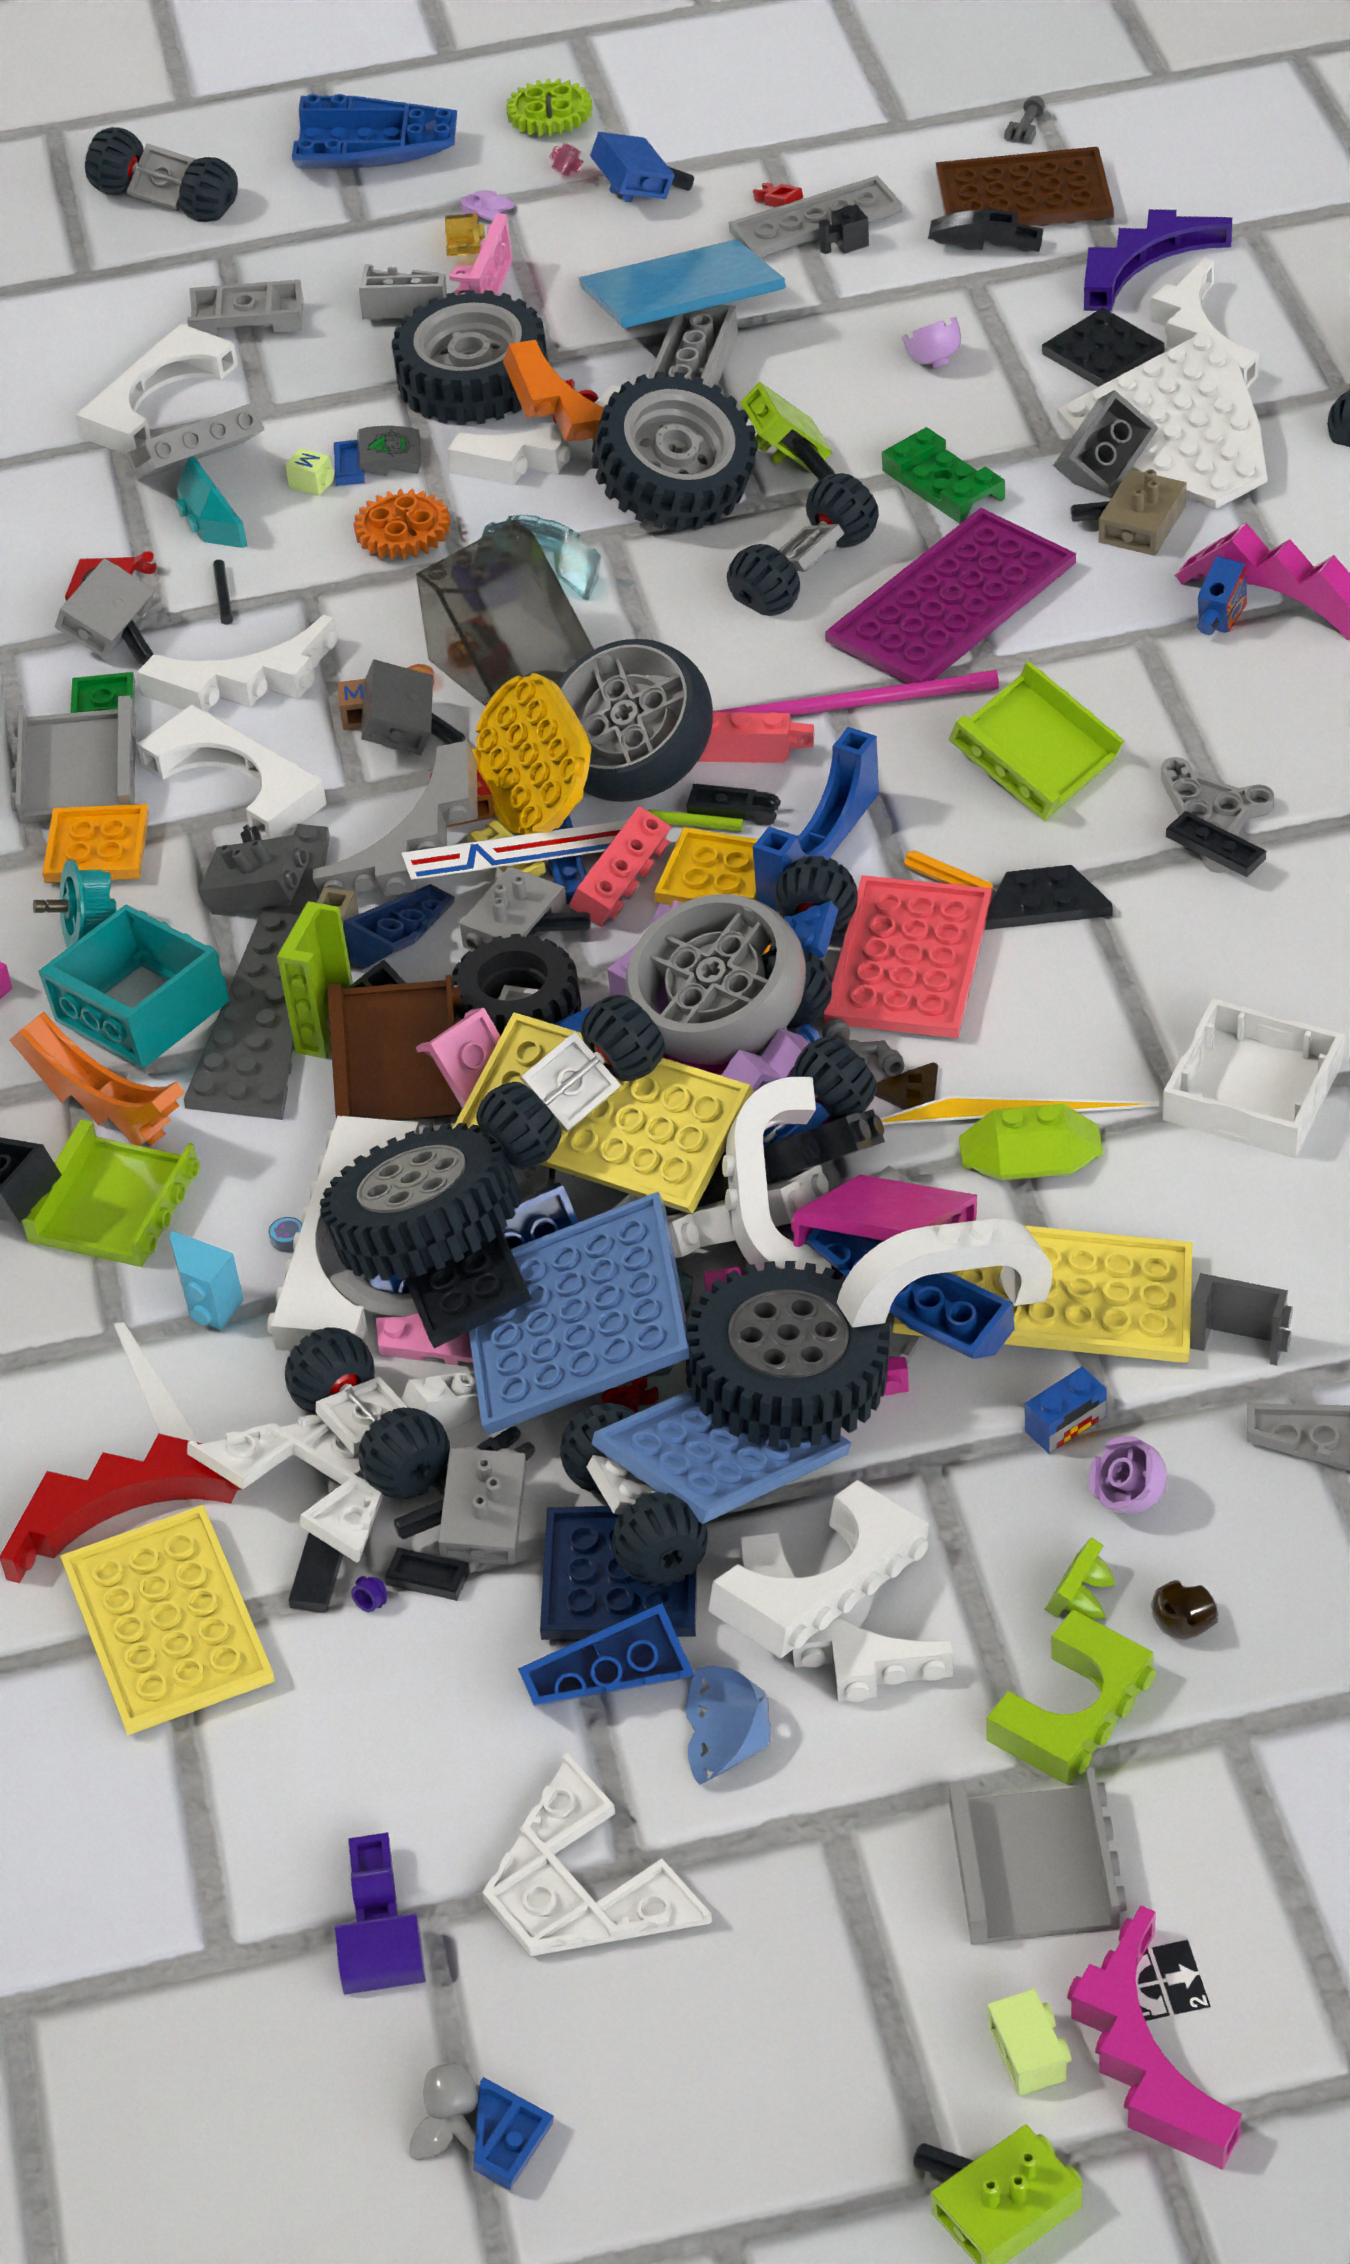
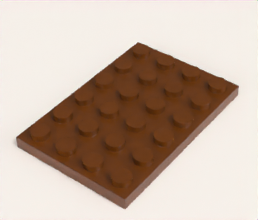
M1099 147L936 162V175L944 215L971 210L1008 211L1019 213L1017 223L1028 226H1046L1064 222L1075 223L1085 220L1100 221L1105 218H1114V207Z

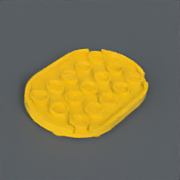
M531 673L530 676L526 677L518 675L498 689L483 710L475 732L479 733L476 741L477 749H472V752L477 761V769L491 790L494 812L501 824L507 830L518 835L540 832L549 833L562 825L575 805L583 798V789L590 765L591 745L582 724L555 682L535 673Z

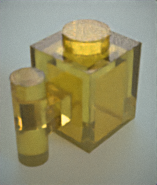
M478 213L445 216L447 256L479 254L481 241L485 240L486 237L484 224H479Z

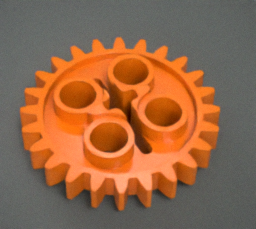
M399 489L396 495L387 491V497L385 498L376 495V502L366 501L367 508H359L360 514L355 515V522L353 523L357 543H361V548H368L370 555L378 552L379 558H383L388 554L390 555V560H394L397 555H401V558L406 560L407 554H412L413 557L417 558L419 551L428 554L429 546L438 548V541L446 540L445 534L450 533L449 526H451L448 507L443 506V500H436L435 494L426 497L424 490L417 495L414 493V489H411L408 494H404L402 489Z

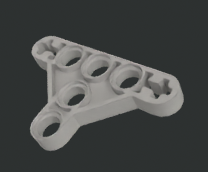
M1179 757L1168 758L1161 765V781L1179 816L1184 811L1189 813L1202 812L1205 815L1199 818L1237 836L1248 819L1267 815L1273 810L1274 792L1266 785L1258 784L1236 788L1195 774L1190 763ZM1191 791L1194 794L1191 796H1183L1180 795L1179 792ZM1264 798L1267 801L1264 803H1256L1253 802L1252 799ZM1229 804L1235 806L1236 808L1233 810H1225L1222 809L1221 806ZM1199 854L1204 866L1208 870L1216 873L1230 870Z

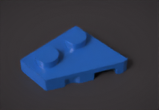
M483 2077L479 2086L473 2170L511 2190L553 2125L554 2115Z

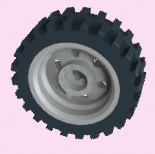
M466 290V294L455 295V292L446 294L447 298L438 300L435 297L428 300L429 305L425 307L417 306L413 309L414 315H406L401 320L402 327H396L394 331L395 339H392V352L401 398L404 402H409V408L414 412L421 410L423 417L431 419L433 416L437 417L440 423L447 424L450 420L457 421V425H466L468 421H477V424H484L486 419L495 417L497 421L505 418L504 414L510 411L515 414L522 410L503 363L510 343L536 340L548 361L542 319L540 317L537 318V311L533 307L526 308L525 301L521 299L513 301L511 295L502 293L501 296L494 295V292L490 290H485L484 293H474V290Z
M655 372L654 378L648 379L646 374L637 376L634 385L627 381L621 385L619 393L616 391L612 393L608 404L604 406L592 445L593 457L591 462L592 468L598 469L595 476L598 484L606 485L604 494L609 500L616 498L619 501L618 508L626 513L629 509L636 514L635 519L642 523L644 519L654 521V527L663 529L664 524L674 525L675 531H683L685 525H692L694 530L701 529L707 520L713 525L720 521L722 513L728 516L734 510L735 504L740 502L756 460L755 455L758 445L757 441H753L756 434L754 426L746 425L749 418L748 414L744 409L738 411L736 408L738 401L732 396L728 398L721 394L722 388L714 384L711 388L702 384L704 379L695 376L694 380L684 378V373L675 372L674 377H666L665 372Z

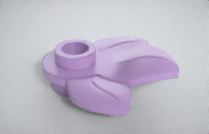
M489 190L469 194L463 197L460 203L464 215L471 218L481 217L490 221L494 220L496 214L514 209V204L510 199Z

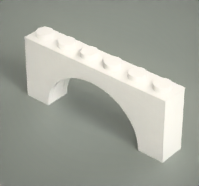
M179 324L76 414L80 438L125 455L129 451L146 446L145 440L151 438L148 421L135 412L142 400L156 389L178 380L196 377L222 380L238 366L234 342Z
M192 704L137 744L142 768L162 780L180 771L204 766L229 768L253 779L261 789L256 799L246 808L249 826L258 827L262 840L286 836L297 827V824H302L327 805L324 792L325 786L318 776L308 773L296 763L284 759L274 750L267 749L253 738L243 735L231 725L224 724L214 718L209 712L202 711Z
M857 1480L834 1496L829 1526L846 1540L852 1552L843 1563L827 1572L803 1578L771 1577L753 1572L737 1564L713 1581L708 1611L776 1656L782 1658L793 1649L802 1647L806 1640L819 1630H825L831 1621L843 1612L848 1613L862 1598L874 1594L879 1586L888 1579L897 1577L903 1568L911 1562L920 1560L928 1549V1541L926 1540L930 1524Z

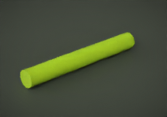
M648 809V812L671 825L743 831V819Z

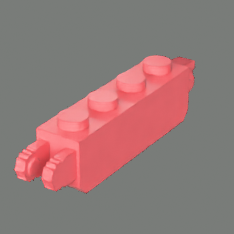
M713 712V723L709 741L698 762L784 763L789 759L791 749L814 746V725L791 722L790 713Z

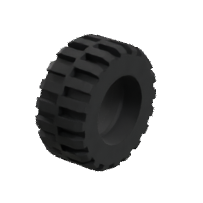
M511 934V937L502 938V936L494 937L489 943L483 941L475 946L473 952L468 951L452 971L454 985L459 984L461 992V1005H455L456 1018L464 1019L465 1013L468 1011L484 1008L500 1036L513 1012L554 1024L581 1011L582 1004L574 961L562 947H557L556 943L548 939L542 941L537 935L529 934L528 937H521V934ZM504 985L538 989L536 993L519 1000L507 1001L497 999L500 997Z

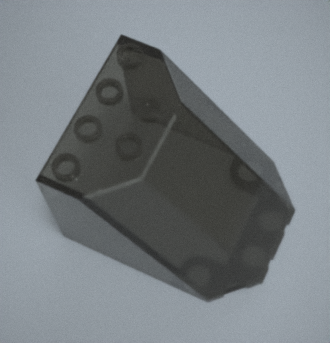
M517 520L506 524L500 529L416 573L428 660L485 707L498 689L518 675L526 677L530 676L531 673H535L552 680L558 685L561 678L573 664L594 650L536 536Z

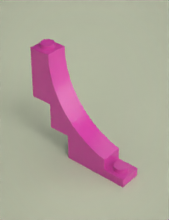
M1245 523L1188 558L1174 575L1181 584L1186 583L1192 578L1195 581L1203 576L1206 578L1216 556L1245 563L1246 584L1265 587L1298 600L1324 617L1347 640L1350 639V573L1335 555L1313 566L1291 539L1269 550L1251 527Z

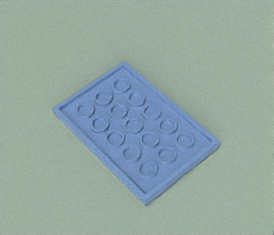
M688 1390L595 1431L591 1445L657 1492H662L665 1495L671 1493L684 1500L696 1515L698 1521L704 1524L848 1455L852 1442L840 1435L839 1439L830 1441L826 1434L822 1435L820 1445L811 1446L808 1438L801 1439V1446L799 1448H790L789 1439H780L779 1447L768 1446L769 1438L761 1436L758 1444L749 1442L747 1431L743 1430L740 1436L736 1437L729 1433V1422L722 1428L713 1423V1413L705 1416L700 1411V1402L695 1403L691 1397V1390Z

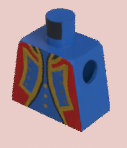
M1218 556L1214 559L1198 595L1199 622L1197 629L1205 635H1212L1215 630L1224 633L1229 632L1246 607L1245 563Z

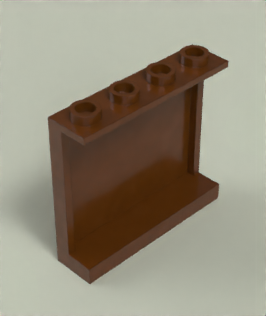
M445 975L446 980L345 989H343L341 984L327 985L336 1118L337 1116L406 1121L460 1115L462 1106L433 1057L424 1052L418 1053L416 1047L421 1043L430 1042L462 1020V1018H456L455 1005H461L460 985H454L451 975Z

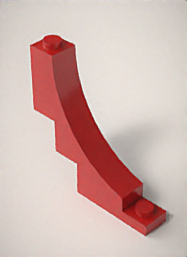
M159 1433L144 1461L103 1452L88 1480L47 1471L0 1555V1562L6 1580L20 1583L26 1571L33 1567L36 1554L55 1558L80 1535L99 1523L123 1512L153 1503L172 1500L203 1499L231 1504L237 1491L242 1489L188 1455L187 1447L189 1440Z

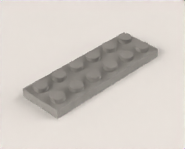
M877 175L729 222V232L735 239H738L758 257L762 258L768 254L787 250L793 246L813 242L820 238L819 221L829 220L831 227V212L844 206L857 204L868 217L869 223L901 213L902 202Z

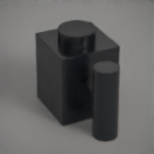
M857 204L847 205L832 211L831 227L829 220L819 221L820 252L822 254L831 252V243L833 242L844 254L869 246L868 217Z

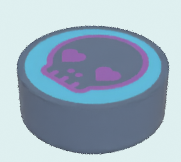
M282 1217L275 1220L268 1230L271 1245L279 1251H292L295 1233L301 1232L302 1222L294 1217Z

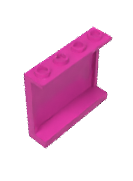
M858 1175L795 1211L791 1222V1230L794 1233V1246L800 1247L804 1245L806 1238L814 1228L885 1241L899 1233L915 1228L976 1221L977 1195Z

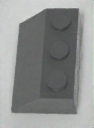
M1113 390L1097 400L1053 466L1075 485L1111 497L1154 436L1158 427L1117 391Z

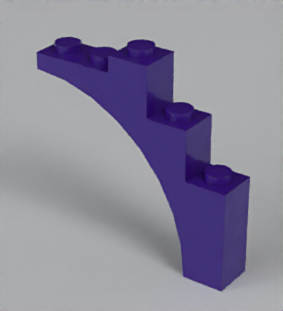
M1149 209L1147 229H1118L1117 248L1088 247L1084 282V311H1098L1101 308L1112 311L1115 299L1122 287L1135 274L1162 259L1188 251L1231 247L1233 217L1177 216V210Z

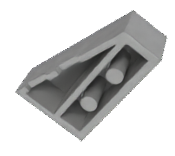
M365 264L359 285L362 319H370L372 321H382L386 318L402 320L406 315H414L413 309L417 306L425 307L429 305L428 300L435 297L438 300L447 298L445 273L412 270L411 274L398 273L397 267H388V271L374 270L372 264Z

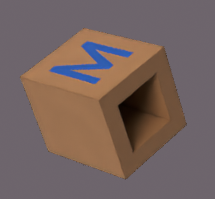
M365 679L337 682L343 730L362 728Z

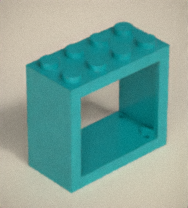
M127 904L38 971L56 1022L142 1069L230 1001L226 989L227 982L222 975L218 962L219 955L212 946L204 945L193 939L190 935L183 934L171 928L167 923L160 922L148 916L144 911H138ZM140 966L168 980L134 1008H130L105 994Z

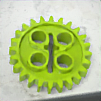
M547 78L545 83L536 80V85L526 83V89L519 87L518 93H511L512 98L507 99L508 104L506 105L508 122L512 123L513 128L519 127V132L527 130L528 135L538 132V137H541L543 133H547L551 137L553 132H557L559 135L563 134V130L573 132V126L580 128L581 122H587V117L591 116L592 99L590 98V92H586V87L580 88L579 83L571 85L570 80L561 83L560 78L555 82H551ZM548 96H551L552 118L550 119L547 118Z

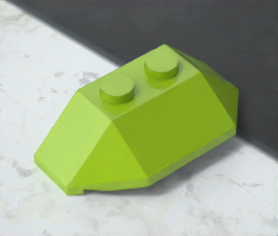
M1065 1104L995 1109L959 1136L962 1167L969 1170L973 1168L981 1174L999 1180L1070 1175L1089 1164L1094 1158L1097 1159L1103 1155L1099 1125Z

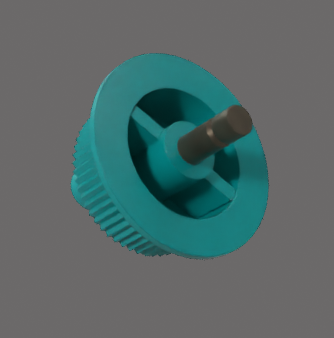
M67 860L61 875L60 899L33 900L34 913H60L61 928L67 948L116 912V901L114 898H110V873L103 870H79L74 860Z

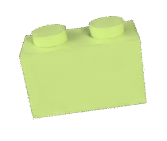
M1035 1988L987 2004L989 2030L1018 2096L1067 2081V2063L1071 2062L1069 2047L1064 2037L1057 2038L1053 2029L1056 2024L1052 2009L1048 2002L1041 2003Z

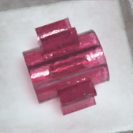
M565 142L561 148L554 146L549 156L550 159L554 160L551 167L568 177L572 171L578 173L584 162L579 159L581 151Z

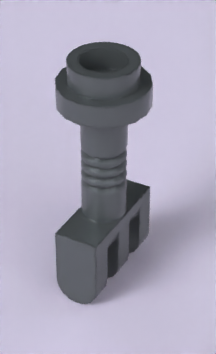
M1036 95L1025 100L1023 105L1025 114L1020 123L1010 121L1004 133L1005 140H1011L1015 134L1014 141L1021 142L1025 135V143H1032L1036 135V126L1031 125L1035 117H1040L1045 110L1044 100Z

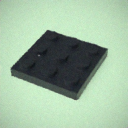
M1101 308L1042 344V354L1099 387L1164 353L1165 343L1105 308Z
M494 1230L496 1238L490 1243L481 1241V1249L475 1253L469 1250L464 1252L465 1258L458 1262H455L452 1258L445 1261L446 1267L436 1270L435 1266L427 1268V1274L417 1276L416 1272L413 1271L410 1272L408 1278H405L428 1339L434 1349L532 1300L503 1231Z

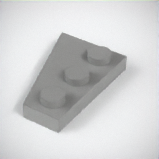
M1247 1403V1442L1350 1471V1405Z

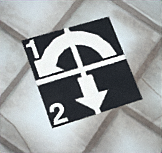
M1188 1940L1146 1949L1137 1966L1136 1973L1138 1999L1145 2021L1211 2007Z

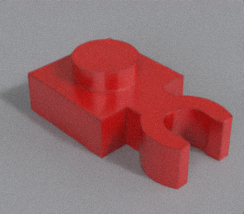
M763 183V190H753L755 201L765 202V205L771 207H779L803 198L802 188L785 184L774 187L771 183Z

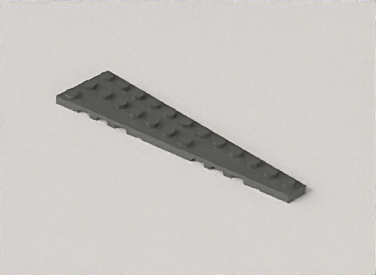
M297 824L293 835H296L302 847L306 849L309 857L308 864L291 903L262 908L228 990L230 1001L221 1007L184 1096L185 1109L283 1120L288 1093L287 1082L288 1076L291 1074V1058L295 1047L277 955L307 902L317 903L319 898V891L313 881V869L323 867L326 864L330 839L328 827Z

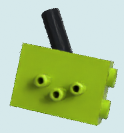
M1027 2124L1020 2127L975 2161L926 2143L920 2144L914 2155L913 2165L916 2168L948 2179L931 2192L932 2214L975 2264H1005L1082 2207L1083 2182L1081 2177L1071 2165L1067 2164L1064 2166L1055 2156V2151L1048 2139L1042 2134L1036 2135Z

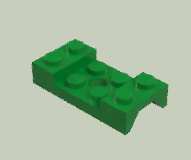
M928 427L919 430L882 451L883 472L959 524L967 519L973 504L991 494L1000 501L1005 499V479L987 467H983L978 471L946 450V440Z

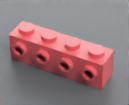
M638 806L577 887L568 907L576 912L590 913L591 921L601 928L609 917L615 920L625 904L622 902V899L624 897L628 899L632 897L640 884L637 881L639 876L646 878L655 864V861L652 860L653 857L656 855L660 858L667 849L670 841L666 837L672 826Z

